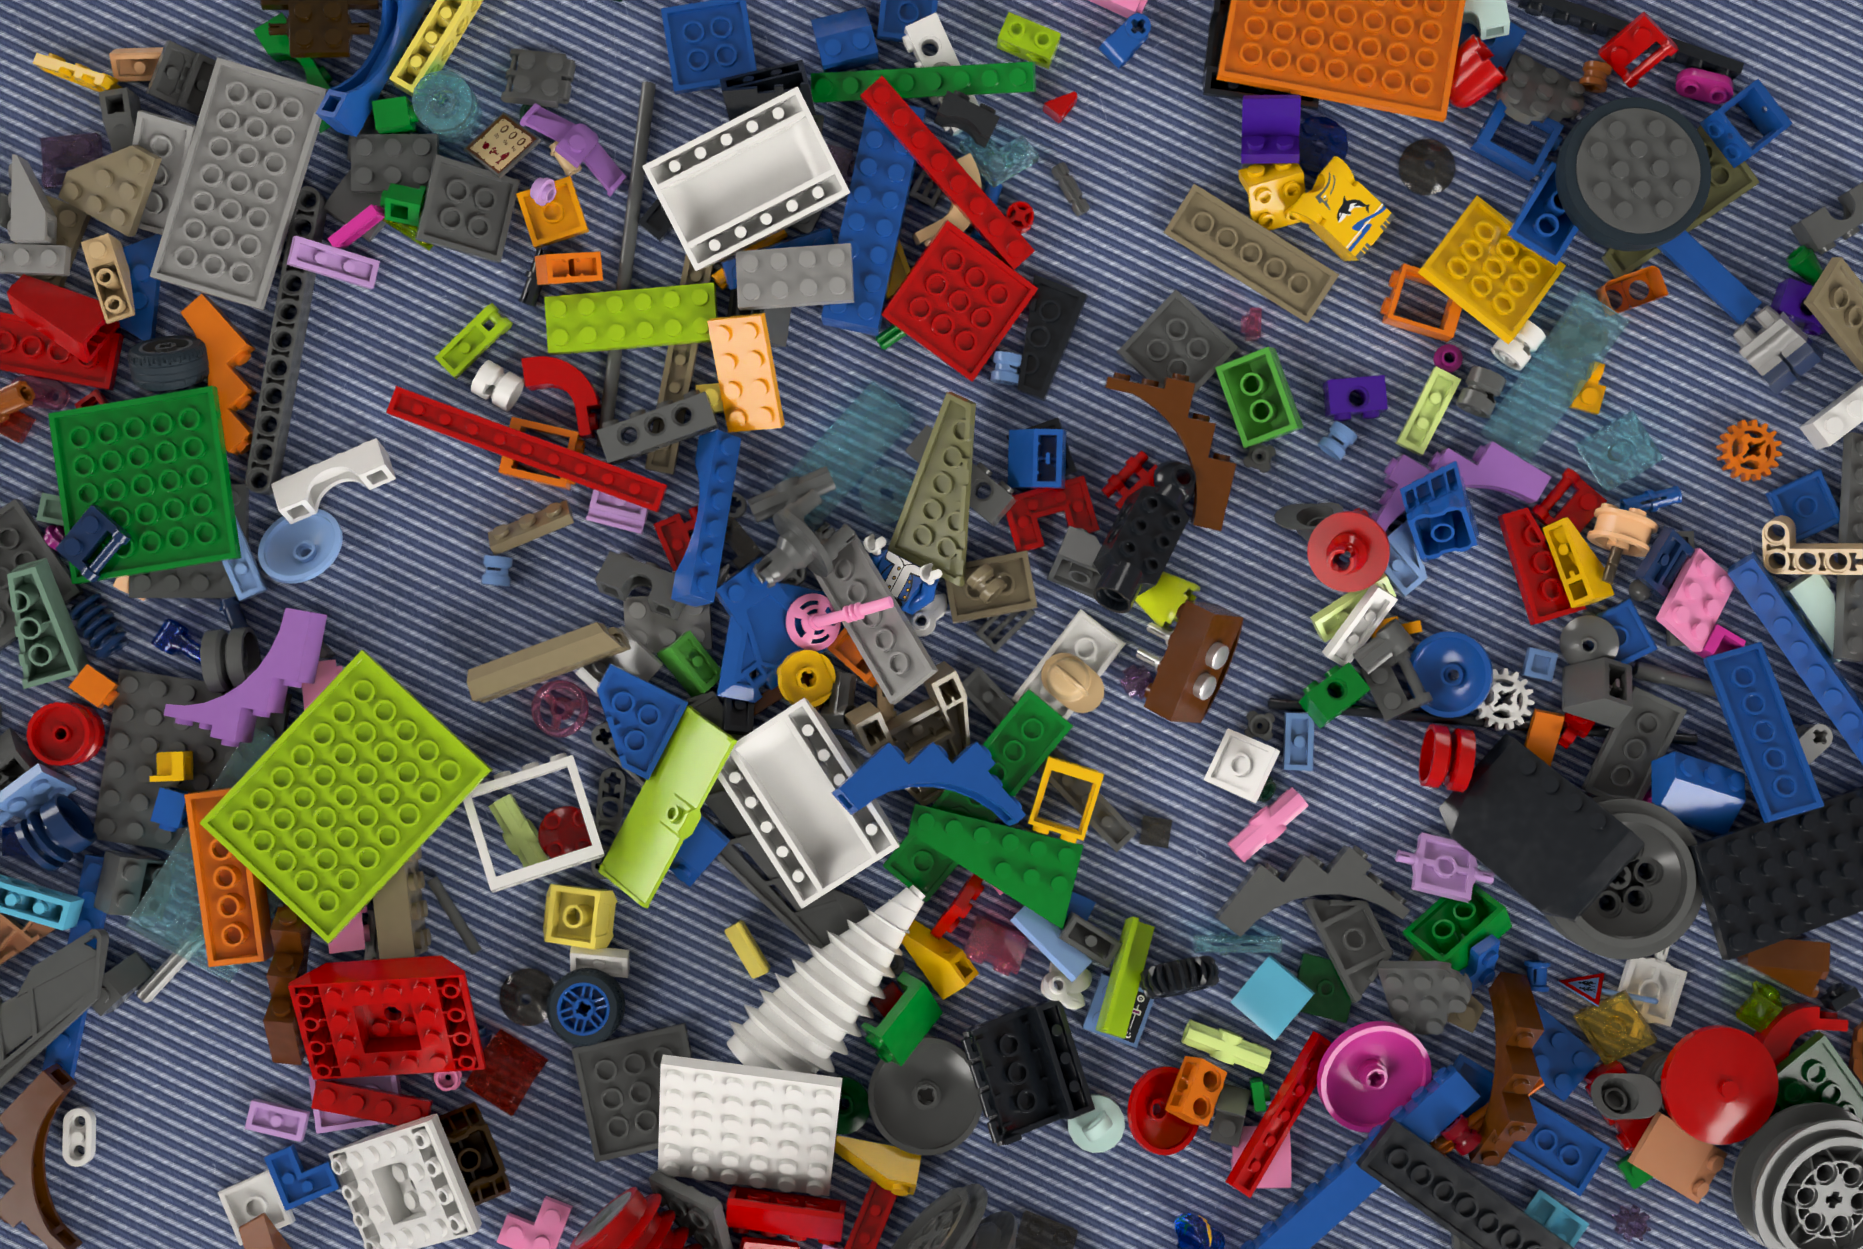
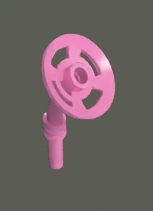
M816 593L806 594L797 598L790 605L785 620L786 630L790 639L798 647L804 650H822L835 641L840 631L841 622L846 621L850 623L858 621V619H864L865 615L893 608L894 602L889 596L864 604L857 602L849 606L846 605L842 610L835 611L826 596ZM808 601H818V605H810L803 610L800 608ZM827 607H829V609L831 610V613H828V614H827V613L825 612V610L827 609ZM817 609V613L807 614L810 610ZM795 618L801 619L802 628L806 632L802 637L796 631ZM824 630L821 634L814 635L815 631ZM827 634L829 635V637L821 643H811L812 639H820L825 637Z

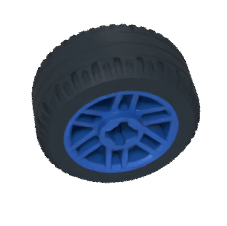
M580 968L571 971L559 979L549 993L546 1006L548 1021L553 1031L570 1044L576 1046L599 1044L610 1037L623 1020L625 1013L623 990L614 977L601 970ZM584 1003L590 1005L591 1008L587 1010L582 1008L581 1005Z

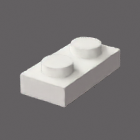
M571 946L570 970L594 968L612 977L628 978L630 970L629 950L618 948L589 949Z

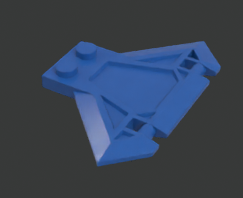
M762 557L755 559L716 588L715 594L730 616L717 696L754 703L762 698L758 689L763 685L767 684L770 690L778 686L777 668L783 663L784 659L795 651L804 650L790 639L786 630L785 620L790 605L797 598L806 594L816 593L826 596L823 591L779 582L774 587L768 588L767 581L762 584L753 572V567L762 560ZM808 601L800 608L803 610L807 606L818 605V601ZM829 607L825 610L827 614L831 613ZM812 609L807 614L817 613V609ZM795 618L796 631L802 637L806 632L802 628L801 619ZM842 622L839 633L845 628ZM817 630L814 632V635L821 634L824 630ZM827 634L825 637L820 639H812L811 643H821L825 641L829 637V635ZM827 648L822 649V650H818V651H816V652H818L819 654H821V653H823L825 650H827ZM756 669L759 675L751 679L749 673Z

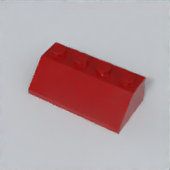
M733 1185L727 1199L726 1223L728 1227H732V1231L737 1233H749V1230L761 1231V1235L767 1237H777L778 1234L789 1235L790 1239L796 1241H806L807 1238L818 1239V1242L821 1244L834 1245L835 1241L841 1242L847 1201Z

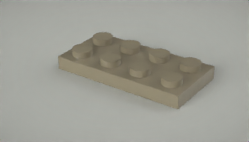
M1832 257L1803 303L1863 375V283L1842 257Z

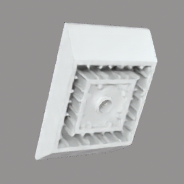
M437 1113L371 1134L328 1153L332 1170L338 1177L343 1197L349 1204L354 1224L360 1231L365 1249H418L472 1235L478 1232L482 1224Z

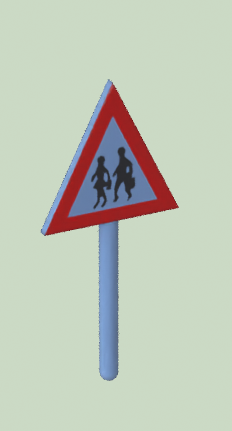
M1605 973L1557 981V983L1599 1007L1601 994L1658 1004L1659 1002L1657 998L1602 988Z

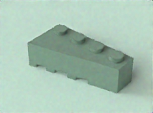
M47 558L18 565L7 574L11 607L15 613L16 625L14 628L15 635L19 641L20 653L18 656L20 666L23 669V689L79 674L89 662Z

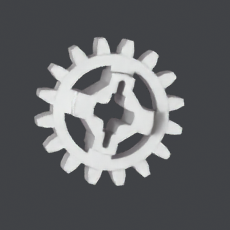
M1508 668L1502 669L1499 674L1496 669H1493V681L1486 699V705L1483 702L1477 708L1479 714L1475 717L1476 720L1486 719L1484 727L1487 728L1495 724V730L1500 731L1505 725L1507 730L1514 729V723L1518 726L1524 723L1521 716L1528 717L1531 715V712L1526 708L1527 706L1534 705V701L1528 699V695L1533 693V689L1526 690L1524 688L1528 680H1517L1519 676L1517 671L1509 676ZM1496 681L1506 682L1510 684V686H1502L1499 682L1497 683ZM1509 693V695L1505 697L1503 704H1499L1494 707V705L1500 699L1501 695ZM1517 695L1519 697V706L1517 705ZM1493 713H1501L1504 717L1507 718L1496 717L1493 715Z

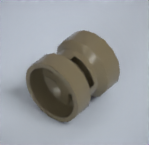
M988 563L978 568L966 581L972 589L979 591L980 598L985 604L995 599L1007 586L1002 578H997L994 575V570Z

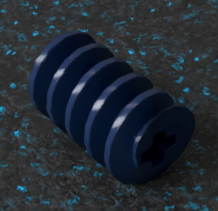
M100 593L80 600L72 606L70 617L72 620H78L77 628L84 630L83 637L85 639H91L89 646L92 649H97L95 655L101 659L120 651L129 642L121 641L127 634L125 631L115 632L120 626L119 621L109 623L114 613L103 614L102 611L108 604H97L96 602L102 596Z

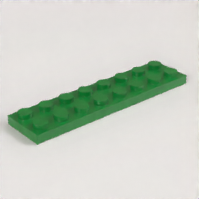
M1028 689L982 744L990 751L991 759L996 763L988 772L996 775L1001 780L1002 788L1009 796L1015 797L1070 731L1073 724ZM944 790L931 806L932 808L989 822H994L998 817L994 812L976 800L951 790ZM909 833L900 843V847L894 850L882 866L908 888L912 885L917 887L925 895L923 900L927 903L957 867L958 863Z

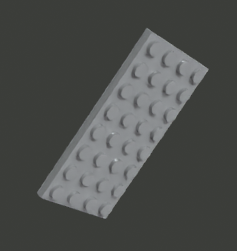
M217 57L150 277L264 311L322 119L315 113L328 91L327 89Z

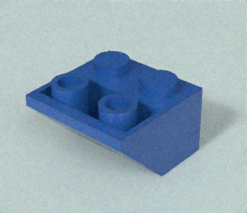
M1063 429L1009 430L1007 485L1011 488L1065 489L1067 431Z

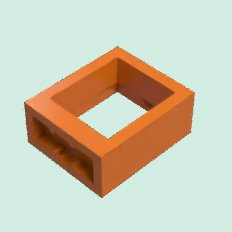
M1403 263L1398 270H1393L1390 276L1388 286L1392 287L1389 298L1385 297L1381 306L1380 313L1384 314L1382 323L1448 342L1454 337L1462 307L1449 297L1439 328L1394 315L1405 279L1435 287L1418 273L1421 268Z
M511 417L510 428L526 433V429L568 438L567 449L581 454L584 453L585 440H582L579 432ZM504 456L501 458L498 472L505 476L570 490L571 484H576L561 477L557 479L518 470L519 462Z

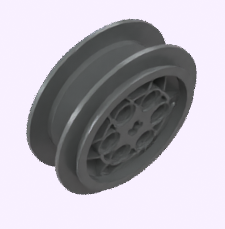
M1622 795L1591 797L1592 800L1632 830L1645 843V846L1576 922L1557 916L1545 914L1544 916L1565 938L1603 957L1629 960L1658 953L1668 948L1685 934L1701 908L1703 895L1694 862L1688 846L1697 842L1681 820L1653 803ZM1642 863H1646L1647 871L1643 876L1639 877L1637 873L1638 867ZM1632 890H1636V900L1633 903H1629L1627 899L1628 894ZM1608 895L1609 903L1606 907L1600 908V898Z
M1820 1102L1803 1103L1774 1114L1768 1118L1756 1133L1747 1139L1733 1169L1731 1195L1737 1218L1753 1239L1767 1249H1863V1121L1850 1111L1833 1104Z
M970 1184L963 1188L952 1189L933 1201L910 1223L891 1249H1015L1018 1222L1017 1218L1009 1211H999L982 1219L988 1202V1193L982 1185Z

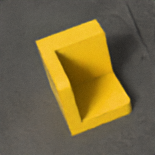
M193 751L158 752L156 754L157 775L149 776L150 782L193 780Z

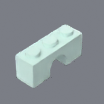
M1466 0L1462 23L1473 24L1478 29L1481 40L1509 35L1510 19L1506 0Z

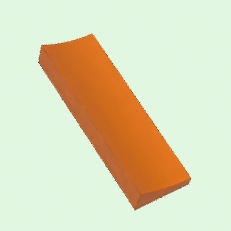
M232 787L184 794L208 967L266 961L273 957L275 953L270 933L271 917L266 885L200 824L202 819Z

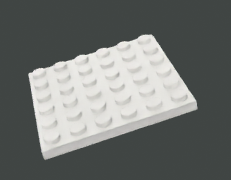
M663 1054L660 1069L658 1172L669 1177L679 1176L694 1178L699 1181L710 1180L725 1184L748 1185L754 1188H771L784 1192L794 1191L809 1193L814 1196H829L842 1078Z

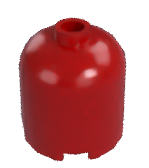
M1475 34L1471 35L1457 49L1449 102L1458 108H1467L1475 104L1508 80L1502 66L1496 68L1490 60L1494 56L1492 51Z

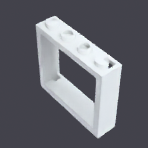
M561 753L550 757V762L539 765L538 762L526 764L521 767L522 771L511 774L510 771L495 774L493 776L494 780L485 783L482 781L463 801L492 893L605 857L573 755L567 756L566 753ZM568 768L592 846L496 876L472 798Z

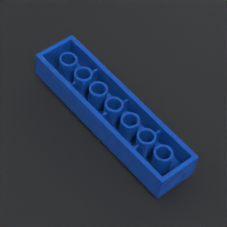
M909 105L925 124V108ZM868 106L849 188L850 194L847 197L837 243H851L854 303L824 305L821 318L823 325L879 336L883 318L881 313L886 304L916 160Z

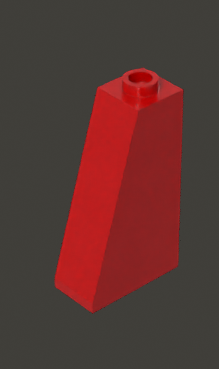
M25 274L12 284L7 291L14 314L85 363L91 361L120 327L119 321L106 324L99 300Z

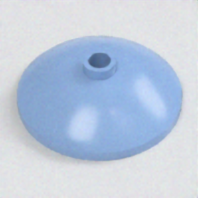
M318 509L316 514L293 524H290L282 516L266 530L258 548L259 563L266 574L278 582L293 584L313 579L328 569L337 558L343 541L341 527L330 513Z

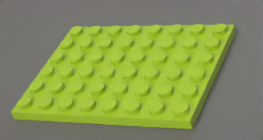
M361 650L202 819L200 824L329 944L493 769L365 650Z

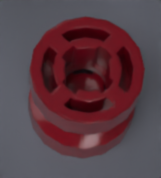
M1462 1114L1440 1133L1447 1141L1454 1143V1149L1461 1156L1471 1152L1482 1140V1135L1476 1129H1470L1468 1120Z

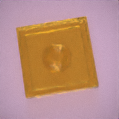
M1626 990L1601 1000L1599 1007L1594 1004L1575 1012L1573 1016L1599 1057H1601L1604 1065L1650 1046L1657 1041V1037Z

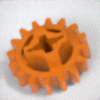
M1756 419L1749 421L1748 424L1745 420L1737 422V426L1731 425L1727 427L1729 434L1724 433L1720 435V439L1724 441V444L1717 445L1716 449L1721 450L1723 455L1718 456L1717 460L1725 461L1726 464L1721 469L1723 471L1731 469L1730 477L1732 479L1741 475V482L1749 481L1750 478L1752 481L1761 480V475L1763 477L1771 475L1769 468L1779 466L1774 458L1782 456L1781 452L1776 451V447L1781 445L1782 442L1773 440L1777 432L1772 431L1768 433L1766 431L1768 428L1767 423L1758 426ZM1749 433H1753V434L1757 435L1758 437H1757V438L1751 437ZM1755 445L1751 448L1752 450L1749 452V455L1743 457L1747 453L1746 451L1749 450V446ZM1747 464L1749 468L1753 469H1746L1740 465Z

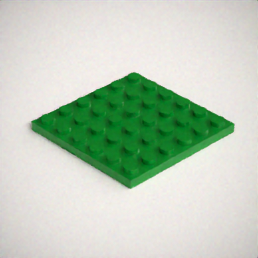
M208 386L48 413L65 536L91 505H97L132 537L126 545L122 544L100 571L101 576L97 581L241 558L217 387ZM111 533L87 562L91 564L113 538ZM69 562L72 584L91 582Z

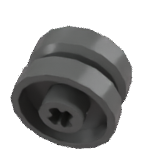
M250 627L234 628L229 634L224 629L208 630L204 633L200 648L201 669L205 684L213 694L229 692L233 686L236 688L261 664L258 640L253 629Z

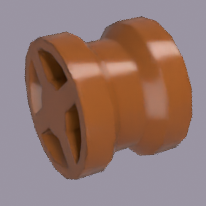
M1600 61L1584 62L1582 68L1584 75L1579 79V83L1584 86L1587 92H1606L1608 87L1606 79L1611 75L1612 67Z

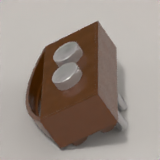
M1186 600V603L1180 605L1177 610L1176 617L1179 620L1175 630L1168 631L1152 622L1148 624V632L1166 640L1168 647L1165 655L1158 658L1143 649H1139L1136 657L1154 666L1157 672L1154 682L1150 683L1145 690L1146 702L1144 707L1171 722L1201 723L1216 698L1229 670L1238 645L1244 618L1217 604Z

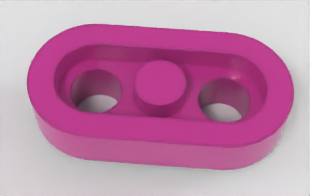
M1686 68L1680 71L1676 77V91L1683 97L1711 104H1722L1729 101L1733 96V81L1726 75L1698 68Z

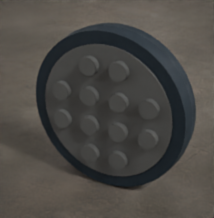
M1642 97L1621 98L1605 103L1590 111L1569 132L1560 148L1556 162V187L1559 200L1567 216L1588 238L1600 245L1615 250L1642 251L1663 245L1675 239L1695 221L1702 211L1709 194L1711 165L1707 148L1699 132L1680 112L1669 105L1653 99Z

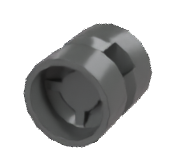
M1473 366L1465 380L1468 387L1461 389L1455 404L1472 415L1490 418L1496 406L1494 397L1500 396L1506 379L1492 370Z

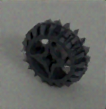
M1196 956L1146 968L1140 973V982L1145 997L1159 999L1213 987L1219 982V971L1213 957Z

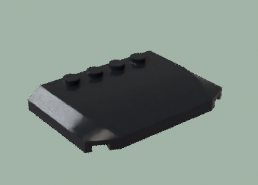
M1506 733L1473 769L1468 788L1464 792L1453 791L1439 807L1449 834L1456 843L1542 914L1566 918L1573 922H1576L1645 846V843L1632 830L1519 741Z

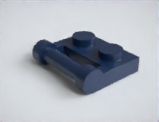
M91 505L55 549L80 570L86 579L95 583L101 576L100 571L122 544L126 545L132 537L97 505ZM111 533L113 538L91 564L87 562Z
M1664 526L1655 538L1644 560L1640 563L1635 576L1650 589V593L1665 600L1670 592L1668 590L1686 559L1692 557L1695 549L1673 528Z

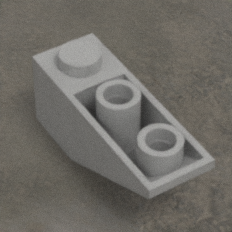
M12 154V163L8 169L9 177L12 180L11 192L8 194L11 220L8 221L7 231L10 240L17 244L56 245L57 217L29 162L17 154Z

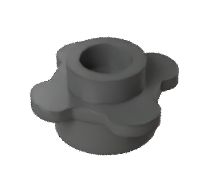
M1260 444L1248 447L1247 457L1243 459L1244 465L1247 468L1259 469L1262 473L1268 472L1271 468V458L1276 454L1275 448ZM1261 454L1262 459H1258L1257 455Z
M1256 711L1248 712L1246 716L1248 727L1244 731L1245 736L1250 738L1260 737L1264 741L1270 740L1273 737L1271 731L1272 723L1275 721L1274 715L1271 713H1266L1265 715L1258 714ZM1261 723L1262 728L1259 729L1257 727V724Z

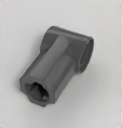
M1395 618L1384 625L1373 639L1353 653V656L1360 666L1370 674L1390 657L1398 656L1414 643V639Z
M835 672V683H833L830 691L832 693L828 703L823 705L820 715L831 729L851 730L844 714L856 708L854 706L857 675Z

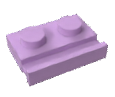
M593 490L586 520L643 535V528L649 510Z

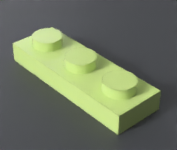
M1434 367L1395 444L1422 456L1461 379L1438 367Z
M1383 573L1374 584L1396 597L1387 575ZM1370 587L1361 591L1348 592L1310 617L1319 637L1325 643L1333 638Z

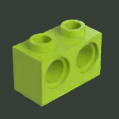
M1008 12L997 39V49L1029 62H1035L1036 65L1049 69L1059 46L1061 33Z

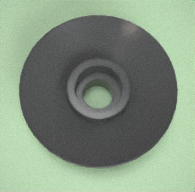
M1582 615L1574 618L1564 627L1560 636L1561 653L1570 665L1602 657L1614 660L1618 653L1619 637L1617 631L1609 621L1596 615ZM1587 640L1592 641L1594 648L1591 650L1585 649L1583 642Z

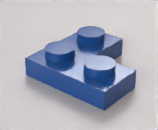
M1493 934L1471 948L1468 966L1460 971L1462 975L1466 973L1471 980L1472 993L1480 985L1490 983L1495 976L1494 971L1499 957L1500 940Z
M294 1144L264 1157L285 1211L341 1187L337 1175L332 1170L331 1160L304 1170Z

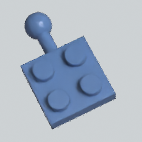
M37 763L0 791V809L2 810L0 811V826L13 816L27 819V816L32 812L40 813V807L56 794L68 796L77 789L74 781Z

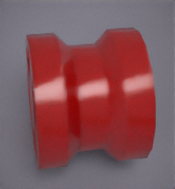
M1017 201L1008 207L1006 218L1022 234L1031 228L1034 220V211L1028 203Z

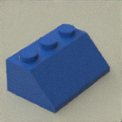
M1676 751L1651 761L1653 804L1672 813L1685 826L1718 836L1728 833L1746 801L1745 773Z

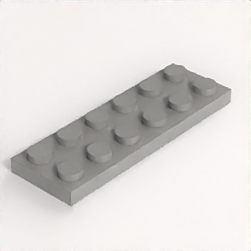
M855 533L857 538L838 553L839 556L832 561L833 571L827 577L813 574L835 611L842 610L844 606L857 602L864 604L889 596L893 599V608L865 615L864 619H858V621L850 623L843 621L842 623L889 703L897 704L934 675L938 669Z

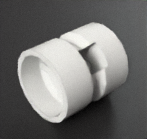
M1527 320L1509 344L1499 338L1491 348V352L1506 366L1521 371L1531 358L1530 352L1537 351L1546 339V335L1538 326Z
M487 360L478 370L471 385V392L485 400L492 398V404L508 412L520 397L525 381L511 372L505 374L504 368Z

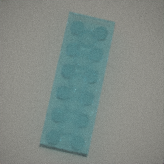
M1582 289L1579 290L1479 433L1530 463L1630 321Z
M874 381L865 388L782 480L784 481L795 476L802 477L821 467L827 466L836 490L820 496L822 504L818 505L804 517V522L813 532L915 421L913 416Z

